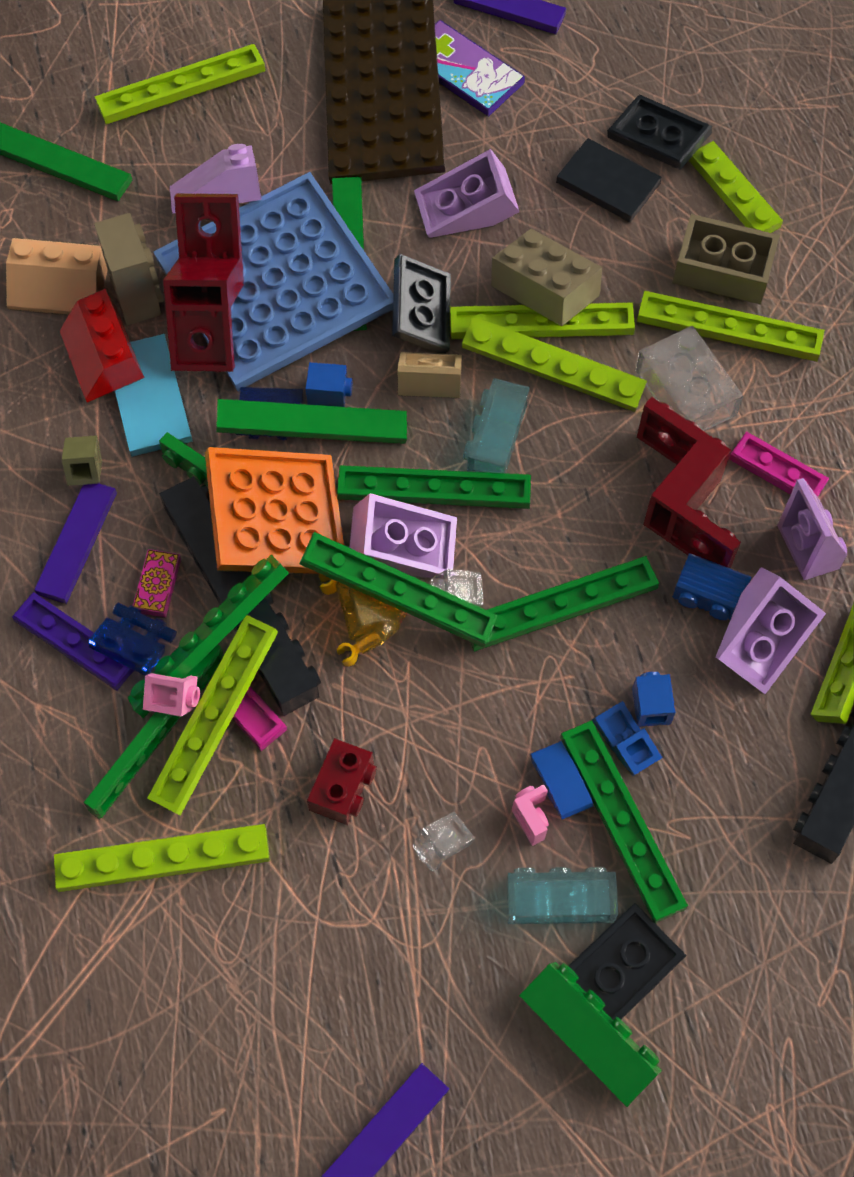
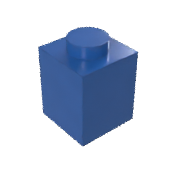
M309 362L306 382L307 405L345 407L346 396L351 397L353 378L347 377V365Z
M646 672L636 677L632 692L638 726L670 725L676 713L670 674L660 675L659 672Z

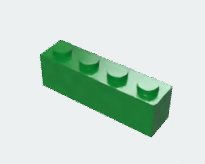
M557 962L549 963L519 996L610 1091L628 1107L662 1071L657 1065L660 1062L659 1058L646 1045L640 1048L630 1038L633 1033L621 1019L616 1017L612 1020L603 1010L606 1006L605 1003L592 990L586 993L576 983L579 977L565 963L559 965Z

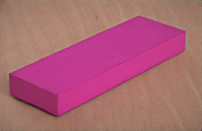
M747 431L729 457V460L790 495L798 479L804 478L817 497L829 480L823 474Z

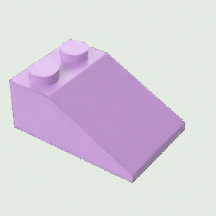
M231 145L228 149L220 151L171 185L172 212L175 213L174 196L177 193L238 194L239 203L261 200L252 145Z
M491 149L414 190L429 238L494 226L520 212L506 169Z
M798 479L777 526L803 580H807L840 569L847 556V547L844 540L837 536L833 528V519L830 512L826 509L824 510L819 498L805 479Z
M370 493L353 507L349 548L410 576L450 579L453 577L457 517Z
M761 567L740 595L716 658L759 691L766 694L826 613L780 576Z

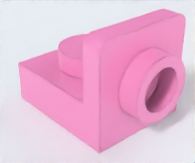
M153 673L145 676L143 710L183 716L194 710L200 698L197 676L190 675L184 679Z
M545 785L536 789L534 786H529L516 794V799L512 806V812L532 846L545 840L548 830L546 827L549 826L548 820L541 808L535 809L534 807L545 801L548 792Z

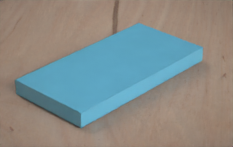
M165 334L130 342L145 378L115 390L131 457L161 450L159 440L167 432L184 444L193 442L175 371H171L170 353Z

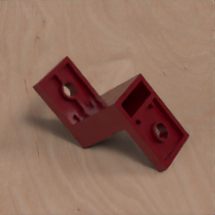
M177 193L174 196L179 259L163 279L171 371L233 372L235 362L231 306L244 286L238 194ZM201 220H212L216 224V232L212 234L204 232L200 225ZM197 332L205 334L209 344L206 346L197 345L193 340V334Z
M651 397L644 405L637 438L675 463L676 466L651 494L643 525L686 555L691 553L731 569L741 541L736 539V536L730 530L720 528L711 522L705 513L697 510L720 483L731 449L719 438L712 437L701 430L695 422L686 420L674 412L668 404L659 402Z

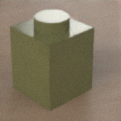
M97 435L65 438L62 464L67 486L100 483L102 457Z

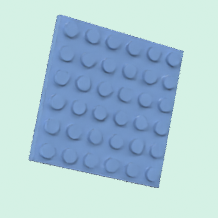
M311 172L261 196V200L251 201L239 208L244 286L231 306L235 368L233 372H226L237 391L393 310L392 291ZM213 221L201 227L206 233L212 234L216 232V224ZM178 239L153 251L155 259L165 275L168 274L179 259ZM202 333L203 337L205 338V340H206L207 343L209 344V340H208L207 336Z

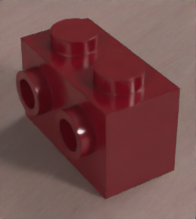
M334 738L307 799L309 811L345 825L349 824L351 816L357 817L364 801V797L360 796L365 784L371 785L377 770V766L373 765V752Z

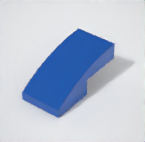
M623 701L592 719L609 747L632 776L663 758L645 728L642 730L639 728Z
M562 741L530 754L531 762L548 790L547 795L562 820L593 807V801Z

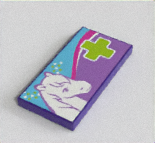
M442 20L435 23L439 83L489 117L525 83V76Z

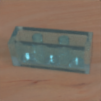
M493 378L490 390L484 389L480 402L483 412L482 415L476 414L474 418L472 433H475L473 442L467 441L463 453V459L467 460L468 472H507L528 405L530 387Z
M556 867L550 869V873H535L533 868H517L514 870V873H508L507 875L508 924L614 923L617 919L616 872H606L604 867H589L585 869V872H571L570 868Z

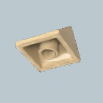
M401 352L398 362V395L460 398L462 355Z

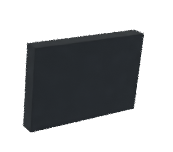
M639 94L607 130L608 138L681 170L712 134V126Z
M587 138L557 175L556 183L631 222L661 184L662 177Z
M399 254L394 259L392 336L440 354H446L450 351V273Z
M634 903L586 948L569 967L579 977L576 983L586 993L592 990L601 998L606 1005L603 1010L612 1020L616 1017L622 1020L687 955Z

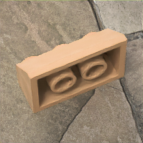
M12 238L6 261L7 308L69 315L78 300L104 289L108 270L101 246Z

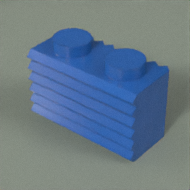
M689 553L672 597L678 599V602L685 607H698L699 609L709 611L710 615L716 619L731 620L740 595L750 583L752 577Z

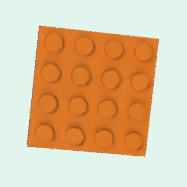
M207 448L205 461L217 570L252 572L253 567L260 560L267 559L272 554L289 573L320 574L299 563L314 532L344 545L332 456L231 448Z

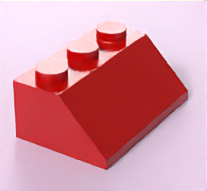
M106 288L78 300L61 327L60 334L85 400L88 403L145 377L118 310Z

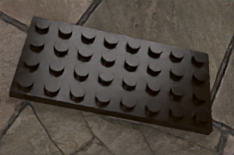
M323 0L328 175L330 185L332 184V178L361 177L362 181L446 173L433 0Z

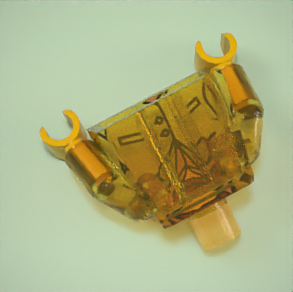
M319 574L321 582L331 580L329 583L321 584L320 589L326 595L337 591L350 640H356L354 645L341 643L337 648L338 655L343 654L345 651H352L351 656L342 661L344 666L354 665L358 660V653L362 652L365 654L375 649L399 631L400 624L407 616L406 612Z

